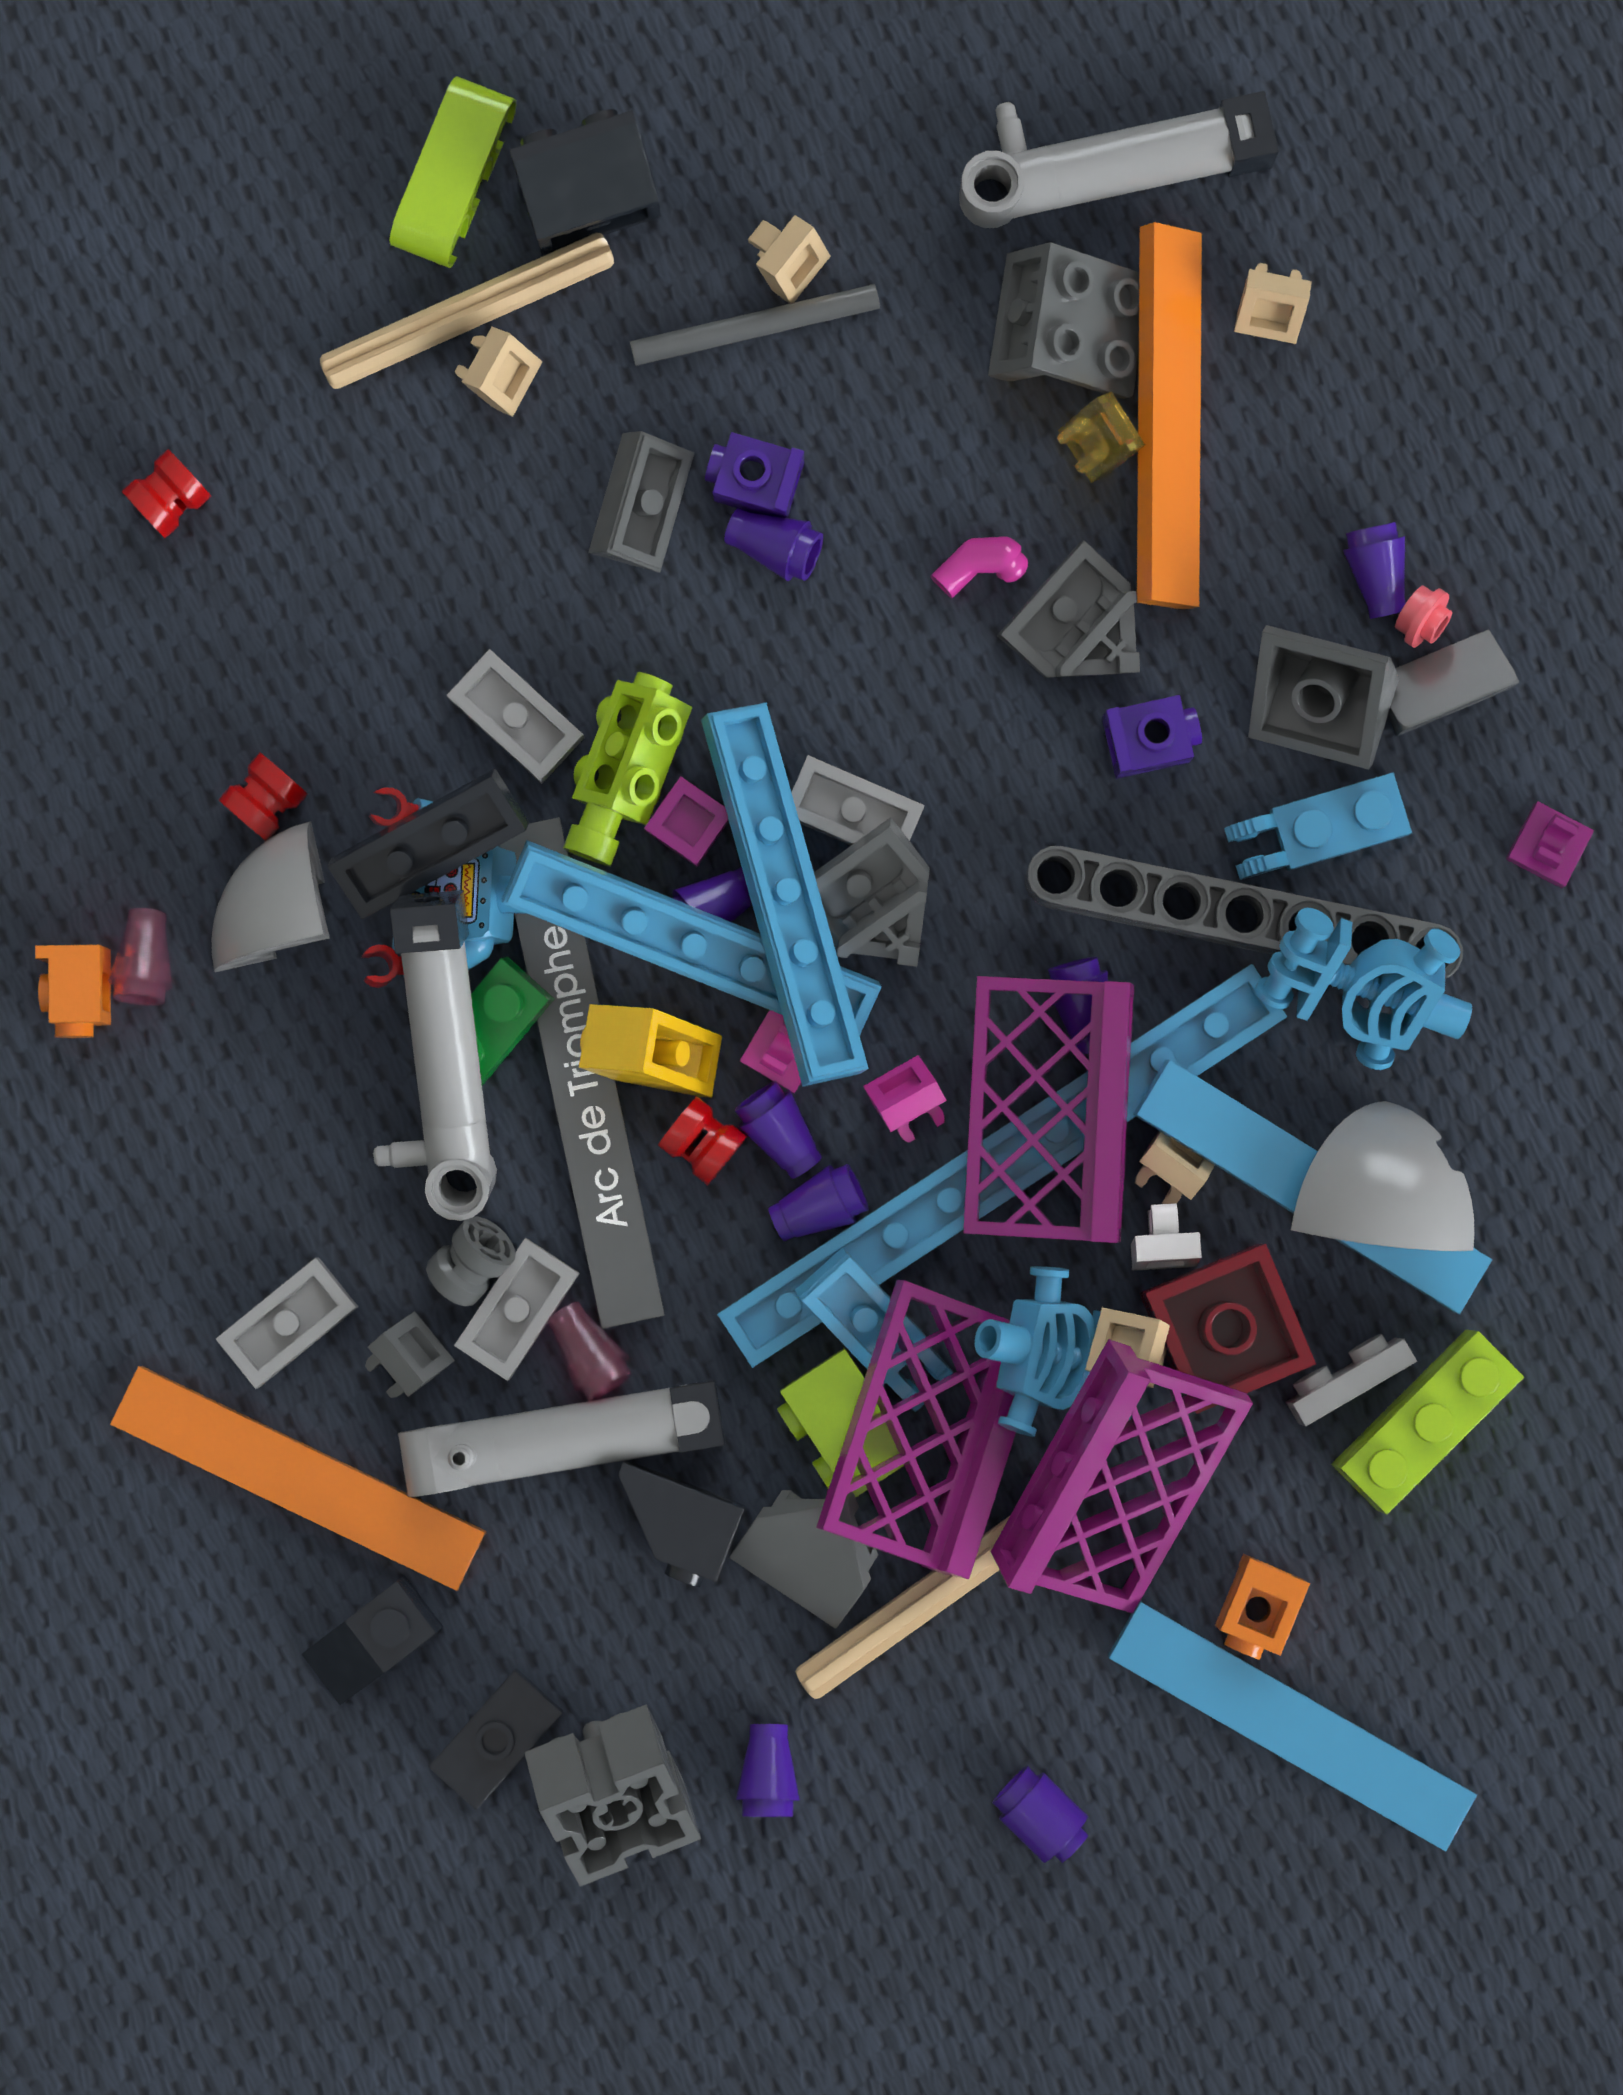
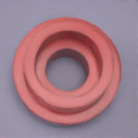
M1421 586L1412 594L1401 610L1395 624V629L1405 634V643L1415 648L1423 640L1432 644L1440 637L1452 616V611L1446 608L1449 600L1447 592L1440 588L1433 592L1427 587Z

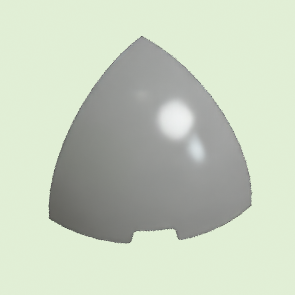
M311 821L279 832L262 843L249 854L231 876L218 903L213 922L211 941L214 972L277 959L275 953L277 950L330 938L318 884L325 883Z
M1387 1101L1375 1102L1356 1110L1345 1118L1327 1137L1305 1176L1297 1199L1291 1227L1293 1231L1396 1248L1434 1251H1473L1474 1213L1468 1184L1462 1172L1452 1170L1443 1152L1436 1142L1442 1138L1441 1135L1425 1119L1413 1111Z

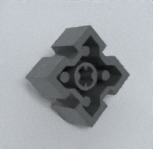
M647 1704L628 1712L614 1715L605 1721L589 1722L583 1728L584 1740L581 1742L572 1733L555 1738L549 1743L524 1752L539 1812L556 1842L560 1841L564 1858L580 1887L627 1869L626 1857L648 1849L652 1858H655L701 1839L685 1783L670 1751H666L662 1735Z

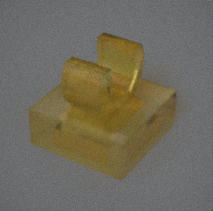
M1112 391L1094 399L1058 430L1059 434L1057 436L1060 444L1066 443L1078 461L1075 465L1077 471L1085 473L1091 483L1110 474L1145 446Z

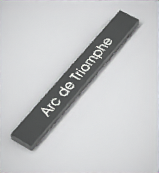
M560 817L529 823L525 832L500 845L503 849L515 852L517 861L526 840L568 856V852L563 849L565 838ZM515 913L527 974L555 998L537 1022L601 1327L604 1329L664 1316L665 1312L616 1080L579 1068L581 1056L580 1039L586 1026L589 1004L600 1005L586 938L583 935L530 914Z

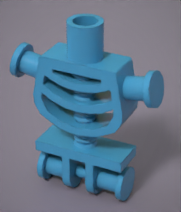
M1303 908L1298 912L1295 917L1296 930L1285 933L1279 944L1281 951L1274 953L1268 962L1269 977L1261 978L1255 987L1258 998L1264 1004L1276 1009L1287 1008L1293 1000L1291 989L1299 990L1296 1017L1308 1021L1328 985L1337 987L1338 990L1343 989V1028L1352 1038L1361 1041L1356 1050L1357 1059L1366 1067L1375 1070L1389 1068L1395 1058L1392 1048L1408 1050L1422 1027L1454 1039L1461 1038L1472 1014L1471 1003L1444 994L1445 963H1453L1460 956V948L1457 942L1448 933L1435 928L1429 930L1424 936L1425 946L1421 950L1399 939L1381 940L1362 951L1350 965H1345L1343 960L1351 948L1352 922L1341 918L1334 929L1330 918L1323 912L1313 908ZM1356 996L1369 1000L1368 1009L1362 1007L1355 1000ZM1383 1004L1385 1007L1390 1006L1391 1014L1380 1012Z
M1030 1267V1275L1036 1276L1035 1299H1016L1013 1303L1009 1323L993 1319L985 1320L979 1326L975 1335V1349L978 1355L982 1358L1001 1362L996 1384L997 1388L1014 1396L1007 1417L1000 1416L998 1424L1006 1429L1030 1437H1035L1037 1431L1036 1428L1032 1427V1423L1038 1406L1061 1410L1070 1407L1090 1373L1085 1368L1101 1311L1094 1310L1092 1316L1085 1306L1061 1301L1062 1278L1069 1277V1269Z

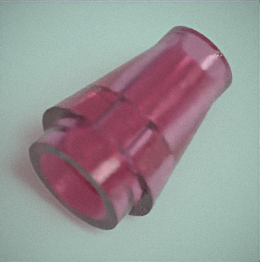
M135 908L128 911L127 925L108 980L110 984L114 985L113 998L115 1000L144 1006H155L165 1003L166 991L173 988L166 934V913L145 908Z
M574 1302L562 1308L549 1318L547 1324L554 1333L573 1388L576 1392L582 1390L588 1401L603 1397L631 1377L632 1372L625 1363L629 1356L585 1312L580 1302Z

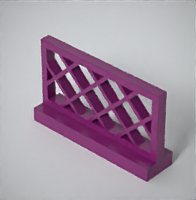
M977 976L964 1234L1085 1240L1109 1243L1121 1242L1134 985L1132 983ZM991 990L1018 992L1034 1010L1008 1036L990 1018ZM1028 992L1054 994L1040 1006ZM1066 994L1092 995L1091 1022L1072 1039L1046 1013ZM1041 1018L1065 1046L1036 1070L1013 1042ZM990 1029L1001 1042L988 1053ZM1090 1034L1088 1059L1077 1045ZM1007 1048L1031 1076L1003 1101L986 1082L987 1065ZM1071 1051L1088 1070L1087 1087L1067 1104L1043 1076ZM1038 1082L1062 1110L1033 1134L1009 1106ZM987 1094L997 1107L984 1118L985 1097ZM1087 1098L1086 1121L1084 1123L1073 1110ZM1004 1113L1026 1137L1027 1141L1000 1165L983 1146L984 1129L999 1115ZM1068 1116L1085 1135L1084 1152L1064 1169L1040 1140ZM1034 1146L1058 1175L1030 1199L1006 1170ZM983 1158L994 1171L981 1182ZM1083 1163L1081 1188L1070 1174ZM1000 1177L1024 1205L1006 1222L979 1221L980 1194ZM1063 1180L1081 1199L1080 1227L1053 1225L1036 1206ZM1031 1211L1042 1225L1016 1222L1027 1212Z
M905 1280L896 1281L816 1528L922 1565V1567L942 1574L964 1579L970 1578L1016 1432L998 1424L1000 1416L1007 1417L1014 1396L997 1388L996 1384L1001 1362L981 1358L968 1365L955 1334L975 1323L981 1325L988 1319L1009 1323L1010 1320ZM911 1299L928 1305L939 1329L912 1344L903 1324ZM946 1313L960 1317L961 1319L950 1324ZM943 1340L957 1372L930 1385L917 1354ZM896 1343H898L901 1351L893 1354ZM906 1361L919 1392L892 1406L883 1387L888 1369ZM980 1372L978 1381L976 1383V1380L973 1375ZM962 1381L971 1403L966 1417L948 1426L935 1395ZM924 1402L937 1433L910 1447L897 1416ZM877 1404L880 1409V1413L873 1416ZM886 1423L899 1454L872 1468L864 1452L863 1444L868 1431ZM961 1433L958 1443L956 1444L954 1436ZM942 1443L951 1465L946 1479L928 1488L915 1457ZM904 1464L917 1495L890 1509L876 1478ZM856 1466H857V1467H858V1470H859V1472H860V1475H858V1476H856V1477L853 1478V1475H854V1472H855V1469H856ZM866 1485L879 1516L859 1527L839 1521L847 1494ZM941 1495L938 1505L936 1506L934 1498ZM921 1505L931 1524L923 1550L906 1545L895 1521L897 1518ZM884 1526L889 1538L872 1532Z
M1108 1339L990 1551L1008 1588L1031 1594L1034 1587L1038 1585L1133 1613L1253 1405L1247 1393L1140 1359L1136 1356L1131 1346ZM1149 1382L1170 1390L1172 1402L1139 1415L1136 1406ZM1212 1403L1226 1407L1216 1424L1194 1433L1188 1416L1189 1413ZM1179 1418L1185 1437L1151 1450L1145 1432ZM1137 1436L1143 1455L1109 1469L1106 1459L1114 1445ZM1191 1453L1194 1464L1188 1475L1163 1485L1157 1467ZM1149 1471L1155 1490L1121 1504L1115 1485ZM1107 1489L1113 1508L1079 1522L1076 1513L1083 1500ZM1161 1506L1164 1517L1157 1529L1133 1538L1127 1520ZM1119 1524L1125 1542L1091 1556L1085 1538ZM1073 1543H1078L1084 1560L1061 1570L1046 1567L1055 1551ZM1132 1559L1134 1569L1122 1589L1101 1583L1098 1572Z

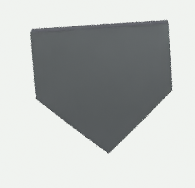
M1085 541L1079 542L997 635L998 638L1044 678L1140 672L1139 652H1136L1134 603L1137 602L1136 591H1131L1130 583Z
M891 817L816 870L814 875L834 946H838L837 957L848 958L850 954L898 959L897 964L917 967L930 868Z
M782 1490L772 1507L762 1508L729 1558L836 1629L871 1580L868 1571L878 1556L877 1550L816 1528L825 1499H802L791 1490ZM853 1491L846 1496L839 1521L859 1527L854 1516L859 1505Z

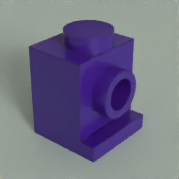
M731 432L727 447L718 444L714 445L707 466L705 481L715 484L713 490L715 502L741 508L752 513L788 518L804 465V451L793 447L792 449H787ZM749 461H755L764 467L765 472L760 479L749 481L740 473L742 466Z
M1180 695L1122 708L1106 709L1102 716L1116 779L1190 763L1194 758L1192 746L1202 744V733L1197 712L1194 707L1183 709ZM1150 722L1163 724L1167 730V739L1158 744L1150 742L1144 733L1145 726Z

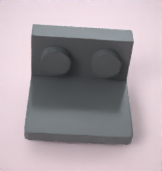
M1052 242L1007 253L988 376L999 380L1017 381L1046 375L1116 398L1125 399L1132 397L1139 361V272Z

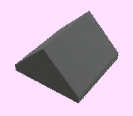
M1266 625L1261 637L1248 738L1369 770L1373 764L1399 681V676L1391 658Z

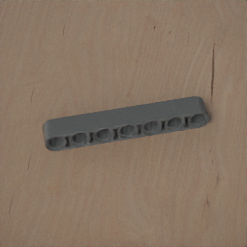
M1050 846L1040 850L1032 858L1025 873V888L1028 895L1043 907L1271 955L1281 951L1279 944L1285 933L1289 932L1291 916L1303 908H1313L1327 915L1332 921L1334 929L1340 919L1343 918L1352 922V934L1357 926H1368L1379 934L1381 940L1399 939L1415 947L1420 939H1424L1429 930L1435 928L1445 931L1457 942L1460 948V956L1453 963H1445V979L1451 977L1459 969L1463 959V947L1459 937L1450 928L1440 924L1064 846ZM1047 862L1063 864L1071 875L1070 888L1060 894H1052L1045 891L1037 879L1038 868ZM1111 874H1119L1125 877L1133 888L1131 903L1123 907H1115L1108 904L1100 893L1102 879ZM1181 887L1192 894L1195 900V911L1191 918L1177 920L1165 911L1163 896L1167 889ZM1243 900L1255 908L1257 924L1252 932L1240 933L1228 924L1226 908L1229 902ZM1352 939L1351 948L1343 960L1345 965H1350L1358 957L1352 946Z

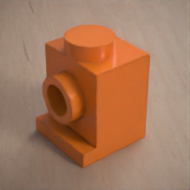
M102 945L35 946V959L48 963V974H41L39 977L38 999L40 1010L42 1012H49V1023L55 1024V1037L91 1038L94 1037V1026L111 1025V949Z
M1243 1554L1215 1624L1220 1631L1228 1634L1224 1645L1260 1660L1264 1649L1281 1656L1310 1583L1300 1577ZM1253 1597H1263L1268 1603V1613L1261 1620H1251L1246 1615V1604Z

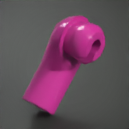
M1009 537L971 538L964 542L930 577L950 598H953L978 573H996L998 578L1005 582L1018 580L1027 570L1028 559L1021 552V545Z

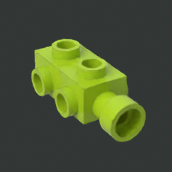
M637 672L633 683L617 680L612 695L604 698L599 704L596 713L599 726L589 754L583 756L577 762L574 769L576 788L572 799L585 804L586 807L579 825H571L563 846L564 850L589 861L611 867L620 843L614 838L621 820L624 819L647 825L692 710V706L670 696L673 687L670 683L655 676ZM621 709L622 717L621 720L617 723V716ZM597 769H598V771H599V778H598L597 781L595 782L594 777H595V773H596V771H597Z

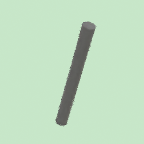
M875 284L633 340L630 341L635 366L880 309L879 297Z

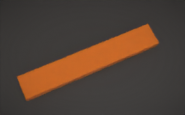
M1153 222L1140 227L1137 603L1176 609H1191L1199 607L1202 233Z
M138 1366L110 1425L456 1591L459 1589L486 1533L485 1530L416 1497H408L406 1492L143 1366Z

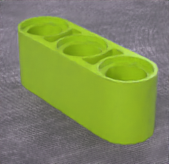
M458 76L453 78L444 95L397 210L390 233V245L448 268L454 265L457 257L453 256L452 252L458 237H466L480 199L475 198L482 179L488 181L504 144V142L498 139L505 122L512 124L517 106L516 99Z

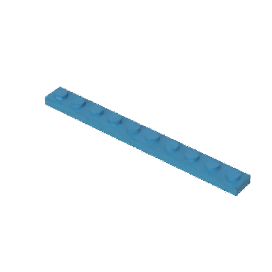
M1253 964L1131 1043L1127 1122L1136 1117L1133 1115L1134 1111L1165 1060H1171L1198 1076L1287 1018L1283 1009L1272 1008L1264 1004L1256 995L1255 987L1261 976ZM1088 1071L1057 1091L1067 1104L1087 1087ZM1049 1096L1020 1115L1019 1119L1035 1134L1062 1109ZM1087 1098L1073 1110L1084 1123L1086 1121ZM1066 1116L1040 1142L1062 1165L1084 1151L1085 1135ZM1009 1122L985 1138L983 1146L1001 1165L1027 1139L1012 1122ZM1033 1146L1006 1172L1024 1190L1054 1169ZM968 1150L717 1314L752 1368L822 1323L799 1298L795 1290L842 1247L880 1285L964 1229ZM983 1158L981 1182L994 1171ZM1000 1177L980 1194L979 1219L1015 1196V1193Z

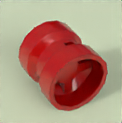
M169 449L154 461V472L151 475H148L145 479H134L121 491L164 539L179 527V517L187 508L198 509L212 497Z
M259 752L247 766L248 776L244 779L248 783L247 786L243 788L241 785H230L218 800L261 838L267 841L279 828V818L274 814L278 810L284 813L286 809L297 808L308 793Z
M697 1096L670 1127L658 1146L671 1157H683L692 1165V1173L708 1186L742 1145L747 1135L733 1124L723 1125L713 1116V1108ZM704 1130L708 1131L696 1148L693 1147V1143Z

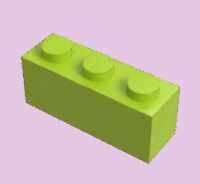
M1465 1330L1331 1465L1377 1511L1387 1515L1524 1376L1479 1331Z

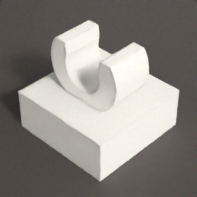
M1177 1203L1151 1205V1210H1148L1149 1235L1135 1236L1131 1243L1132 1270L1196 1267L1202 1258L1200 1232L1179 1233Z

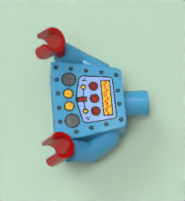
M388 787L381 788L373 793L393 797L397 803V812L391 819H384L376 815H369V818L379 826H390L433 801L417 798L413 803H409L399 790ZM499 846L410 893L421 894L464 890L469 935L465 940L468 970L489 958L494 945L511 941L514 913L527 914L502 903V896L514 871L517 859L515 852L500 848ZM394 939L392 948L387 945L378 944L371 946L362 955L361 958L381 957L385 959L389 966V973L385 976L374 975L365 977L364 981L369 986L375 988L384 987L396 975H403L404 977L402 957L395 954Z

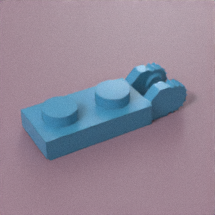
M1394 773L1272 808L1270 814L1251 818L1224 828L1228 842L1246 841L1257 837L1259 833L1273 829L1277 833L1282 852L1266 856L1258 855L1245 859L1242 864L1236 866L1240 880L1283 867H1287L1288 871L1401 838L1412 833Z
M842 1247L802 1283L795 1292L806 1306L868 1370L891 1298ZM905 1315L903 1324L912 1344L925 1338L926 1335ZM896 1343L893 1354L901 1351L898 1343ZM932 1347L917 1354L918 1358L924 1363L925 1369L934 1379L942 1380L954 1373ZM906 1361L888 1369L883 1385L887 1383L903 1400L919 1392L917 1386L899 1372L907 1364ZM924 1402L916 1405L911 1409H913L915 1412L918 1411L924 1405Z

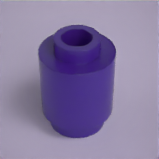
M1029 1766L1020 1770L992 1801V1804L1002 1812L999 1820L1043 1863H1046L1054 1856L1063 1863L1077 1851L1088 1837V1834L1081 1828L1086 1822L1088 1815L1044 1772L1037 1775Z

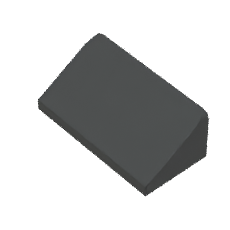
M642 431L623 433L588 553L660 573L694 452Z
M1488 629L1395 668L1399 681L1390 706L1388 718L1396 736H1399L1507 691L1516 686L1519 680L1513 667Z

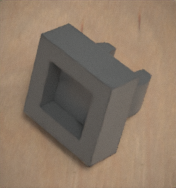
M414 1311L381 1334L368 1346L373 1354L367 1359L365 1367L371 1372L382 1364L396 1381L386 1391L389 1397H398L402 1393L409 1397L440 1374L455 1360Z

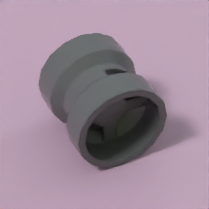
M474 1216L473 1218L466 1219L456 1229L452 1236V1245L442 1246L427 1262L426 1271L435 1289L445 1298L458 1305L473 1306L489 1289V1278L499 1277L515 1261L516 1252L507 1234L496 1224L485 1218Z

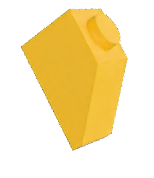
M589 1004L586 1026L580 1039L581 1056L579 1068L616 1081L712 1098L722 1035L654 1008Z

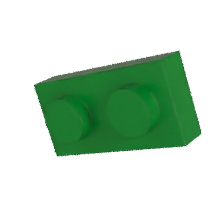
M509 957L501 958L471 994L482 1086L555 1000L554 997Z

